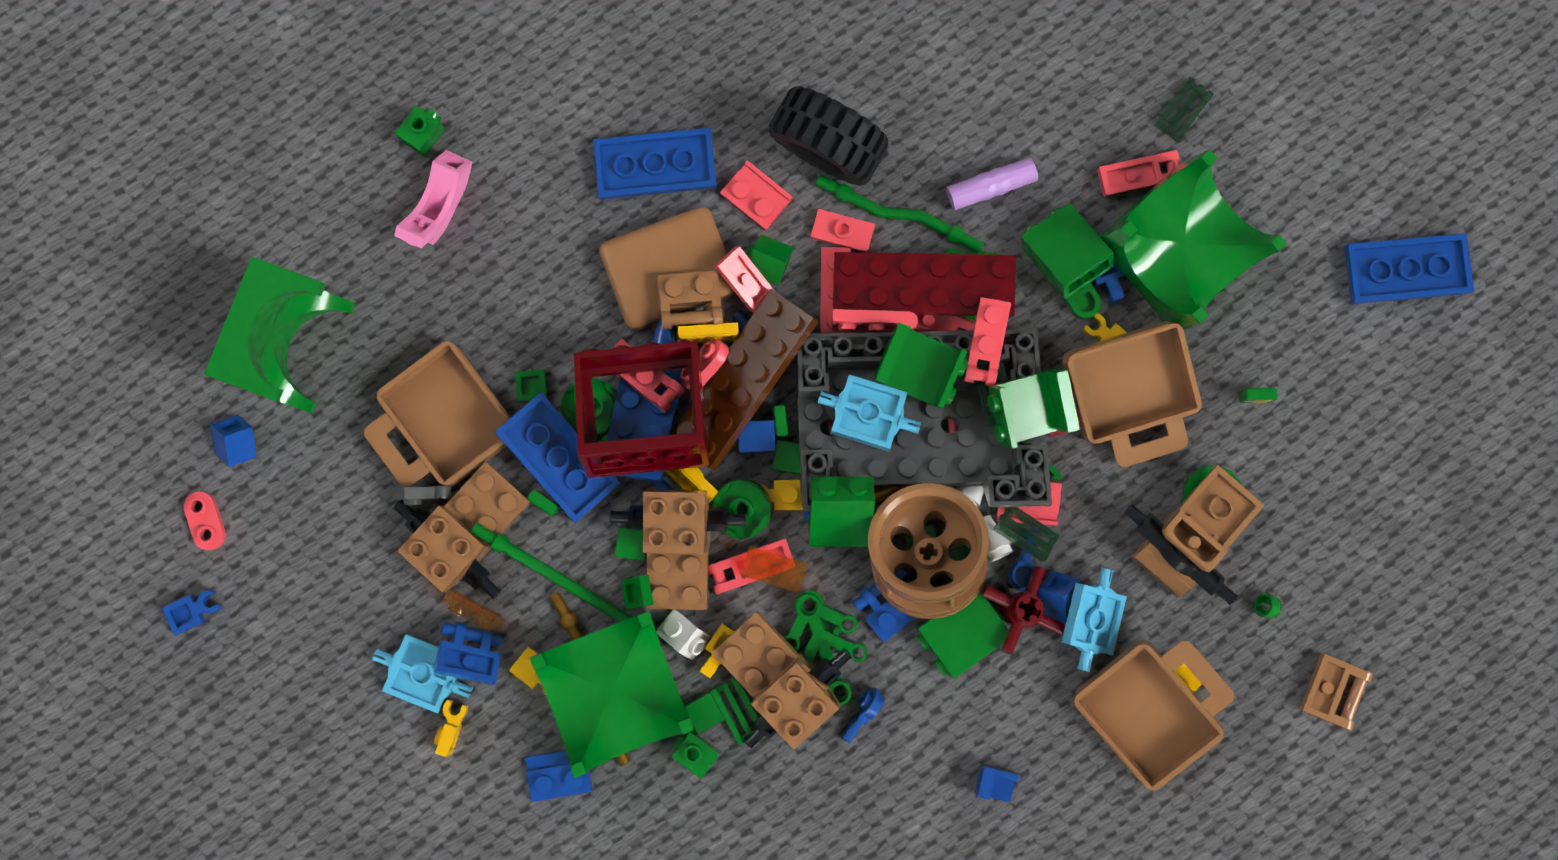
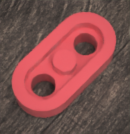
M718 339L706 342L700 349L702 386L709 381L727 359L729 347ZM683 368L680 374L682 378L681 385L690 390L688 368Z
M206 492L190 494L184 502V512L194 543L203 550H215L224 543L226 538V531L216 500L211 494ZM198 501L202 503V509L199 512L195 510V504ZM206 530L211 531V538L209 540L204 538Z

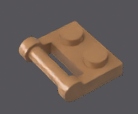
M717 270L658 275L662 329H672L674 325L714 322V325L723 324ZM712 303V310L670 314L671 306Z
M1320 653L1299 710L1352 731L1355 724L1352 720L1366 683L1371 682L1373 674L1327 654ZM1349 675L1355 678L1341 715L1338 716L1335 712Z

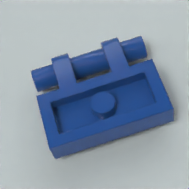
M901 568L895 576L901 579L906 575V572ZM876 583L870 588L865 587L860 591L861 595L852 601L859 611L868 604L871 606L874 612L868 615L865 620L883 642H886L916 618L897 610L888 601L881 605L876 599L881 595Z
M443 622L441 634L451 636L452 642L442 640L439 643L433 673L494 685L497 680L501 653L489 650L490 645L501 646L503 635L492 633V629L482 628L478 630L466 627L465 623L456 622L451 624ZM464 639L478 642V648L463 645Z

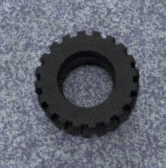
M795 86L787 91L769 124L770 136L786 150L823 172L857 186H863L871 180L888 149L887 135L880 131V128L871 123L869 119L861 116L857 111L850 107L848 108L841 102L803 86Z

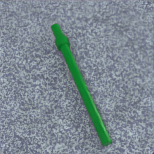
M478 522L472 528L471 533L491 545L490 548L499 554L501 552L507 554L614 620L621 622L632 617L630 614L509 542L510 538L500 532L496 534Z

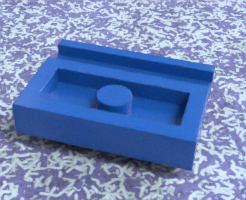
M566 750L525 757L531 802L593 791L590 771L587 774L574 778Z

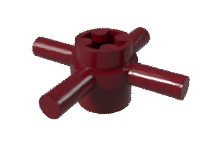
M1034 566L1024 592H1017L1008 596L987 584L982 589V596L1001 605V616L1007 624L1011 625L1001 648V651L1007 654H1013L1023 628H1030L1039 624L1058 635H1062L1064 632L1065 624L1044 614L1043 603L1036 596L1045 574V569ZM1019 604L1025 606V611L1019 608Z

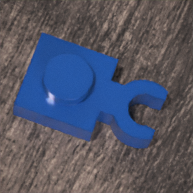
M215 590L202 592L197 601L194 595H188L162 608L174 636L205 623L206 620L203 613H216L223 608L222 604H217L213 607L208 605V598L216 594Z

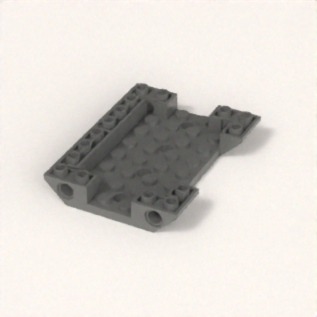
M1037 329L1006 330L996 384L1041 372ZM973 331L918 332L955 349L968 351L965 359H968ZM892 332L812 333L797 352L796 381L799 464L803 512L811 511V476L873 477L874 488L908 487L922 483H935L945 486H983L989 507L1052 505L1047 445H1042L1041 436L1017 442L1018 448L1011 449L1001 446L994 434L996 421L994 413L990 411L987 397L990 394L988 386H985V382L975 380L974 383L964 382L965 372L962 377L957 376L953 387L957 388L952 403L950 405L945 404L944 409L937 408L907 395L903 406L904 417L921 422L918 434L899 429L888 452L836 435L827 436L823 434L820 426L825 422L834 423L835 408L817 403L821 391L839 397V394L846 386L849 374L879 383L872 379ZM978 359L977 368L988 370L989 361ZM948 419L954 420L957 425V431L946 433L941 428V422Z

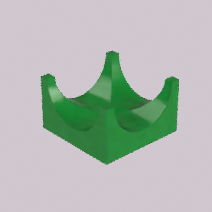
M1210 149L1180 163L1099 235L1114 252L1115 264L1163 321H1171L1179 324L1181 327L1200 324L1209 316L1205 312V308L1222 289L1247 269L1264 258L1279 252L1287 245L1281 235H1270L1253 228L1228 206L1217 190L1212 177V165L1218 158Z
M251 256L204 375L276 402H282L313 413L316 402L305 397L296 388L289 375L287 353L290 342L296 331L309 319L327 312L352 314L356 303L324 291L326 284Z
M649 611L530 657L533 669L538 675L554 714L574 778L587 774L591 769L629 751L667 737L683 735L694 730L671 674Z

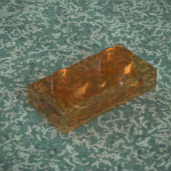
M750 546L741 575L800 593L808 563Z
M449 589L443 599L450 604L449 610L462 617L465 614L472 616L476 619L474 624L488 632L491 629H501L506 620L503 616L456 589Z

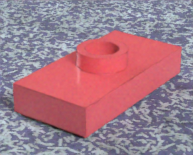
M818 209L810 239L868 253L875 224Z

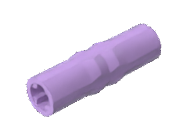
M1029 157L947 186L946 192L952 209L955 211L1038 181V172L1032 158Z

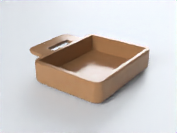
M703 206L607 240L599 248L602 262L625 324L630 330L635 332L652 327L653 333L658 326L659 320H662L658 275L716 270L714 265L727 254L712 213ZM718 272L722 301L733 297L736 293ZM712 303L671 306L670 314L693 312L703 307L705 311L712 310ZM722 308L723 323H728Z
M1164 321L1070 350L1063 355L1062 364L1064 370H1068L1075 408L1081 426V435L1093 444L1111 440L1118 465L1128 467L1182 450L1187 446L1188 437L1183 417L1197 413L1201 409L1202 401L1184 330L1179 324ZM1163 423L1166 424L1168 436L1131 447L1128 434Z
M445 341L379 389L377 400L386 412L370 423L364 430L365 438L401 486L410 487L431 472L441 485L453 487L480 468L485 461H489L507 447L494 431L511 416L460 348L452 342ZM396 426L419 456L410 465H408L386 435Z
M1144 639L1136 641L1080 686L1074 696V703L1078 711L1141 784L1149 790L1160 789L1223 739L1224 731L1215 715L1234 700L1233 690L1190 642L1181 641L1162 656L1151 642ZM1182 664L1188 667L1211 694L1203 701L1175 671Z

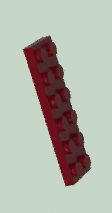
M834 252L833 309L910 311L916 315L977 316L980 297L1010 302L1009 317H1014L1016 255Z

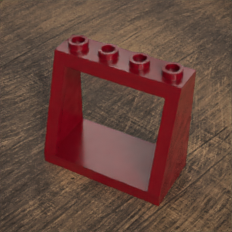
M680 339L668 344L650 342L638 347L620 345L608 350L589 348L582 352L574 353L578 457L588 478L710 466L700 354L697 341ZM688 368L694 433L598 442L592 377Z

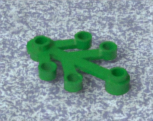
M805 590L798 594L794 602V609L798 616L790 632L784 636L785 640L788 638L796 640L795 651L800 647L801 640L799 637L809 622L813 634L803 656L811 664L818 650L822 660L825 658L831 660L834 657L831 647L839 651L845 648L852 655L851 660L854 662H862L866 659L868 650L863 643L857 642L853 644L825 630L821 621L822 618L839 626L842 632L850 634L856 630L858 625L854 615H843L826 607L823 597L814 590ZM806 600L814 601L815 608L812 610L806 609L804 602ZM851 619L854 622V626L851 629L845 628L843 620ZM857 647L863 649L864 655L862 657L854 656L853 649ZM840 675L829 685V688L840 705H843L849 701L852 688L849 682L842 679ZM836 686H843L846 692L844 695L839 696L834 692V688Z

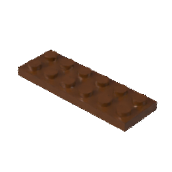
M770 289L730 347L726 361L703 386L710 466L707 467L714 471L819 322L773 289ZM692 404L680 419L671 435L694 433Z

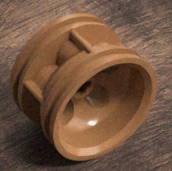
M922 483L900 489L880 505L869 527L868 549L877 588L885 600L894 608L916 618H943L955 614L968 606L980 592L987 573L989 536L983 515L973 501L960 491L949 486ZM938 519L945 524L946 528L942 535L936 538L927 535L924 526L929 520ZM899 533L908 534L913 539V545L909 550H899L891 542L893 537ZM956 544H963L969 548L970 554L963 560L955 561L948 555L950 548ZM928 552L933 553L934 556H931L930 560L924 559ZM903 567L912 568L917 573V578L913 582L905 583L895 576L897 571ZM939 574H945L953 581L950 584L936 588L931 585V580Z

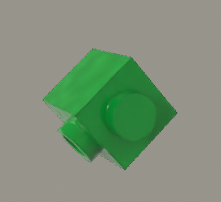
M415 105L395 135L403 143L426 157L445 128L440 123L441 117L428 107L424 111Z
M761 234L756 244H749L746 255L767 282L778 286L786 272L794 247Z
M694 730L688 735L681 734L672 745L676 750L672 758L700 779L703 778L721 753L719 749Z

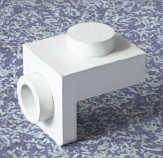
M675 609L671 611L656 631L678 653L691 660L704 650L706 642L710 638L706 632L699 629Z

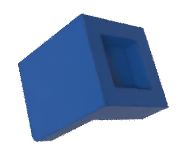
M235 415L210 424L215 454L228 467L256 457L253 428L241 416Z
M774 420L749 421L739 436V454L775 452Z
M1053 571L1040 584L1038 589V597L1043 603L1044 614L1066 625L1075 583L1080 584V579Z
M981 763L974 793L980 798L988 800L994 798L1010 802L1015 781H1019L1021 775L1014 771Z

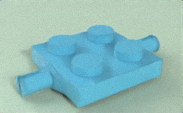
M850 374L846 386L839 394V397L821 391L817 403L835 408V420L831 434L888 452L899 429L918 434L921 422L904 417L903 406L908 392Z
M1101 568L1097 585L1088 586L1075 583L1061 643L1075 646L1081 651L1077 669L1090 672L1094 654L1104 653L1113 656L1127 596L1116 594L1110 589L1114 570Z
M405 634L399 650L394 655L377 649L374 653L376 655L372 658L373 661L389 666L388 678L383 687V692L437 714L441 713L447 697L452 692L468 699L471 695L469 692H472L473 686L457 681L458 678L433 673L438 645L411 634Z

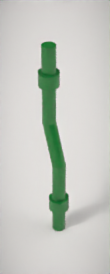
M822 174L816 182L817 186L836 195L835 199L845 204L848 201L878 218L918 221L948 237L946 240L955 245L960 243L975 252L981 251L985 244L964 233L965 229L956 224L951 226L922 210L883 207L854 192L853 187L845 183L841 185Z

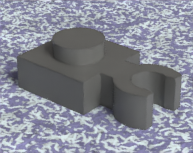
M451 486L393 487V499H404V505H422V499L451 498Z

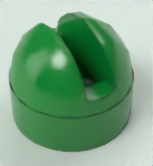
M1262 593L1255 600L1254 610L1258 616L1272 619L1281 613L1282 603L1276 596ZM1263 602L1270 605L1269 610H1265V605L1262 609Z

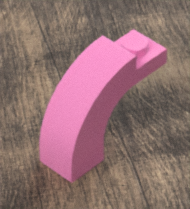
M445 150L433 160L429 180L421 200L416 208L396 226L394 236L419 248H423L427 243L434 245L446 230L465 191L472 161L448 150Z

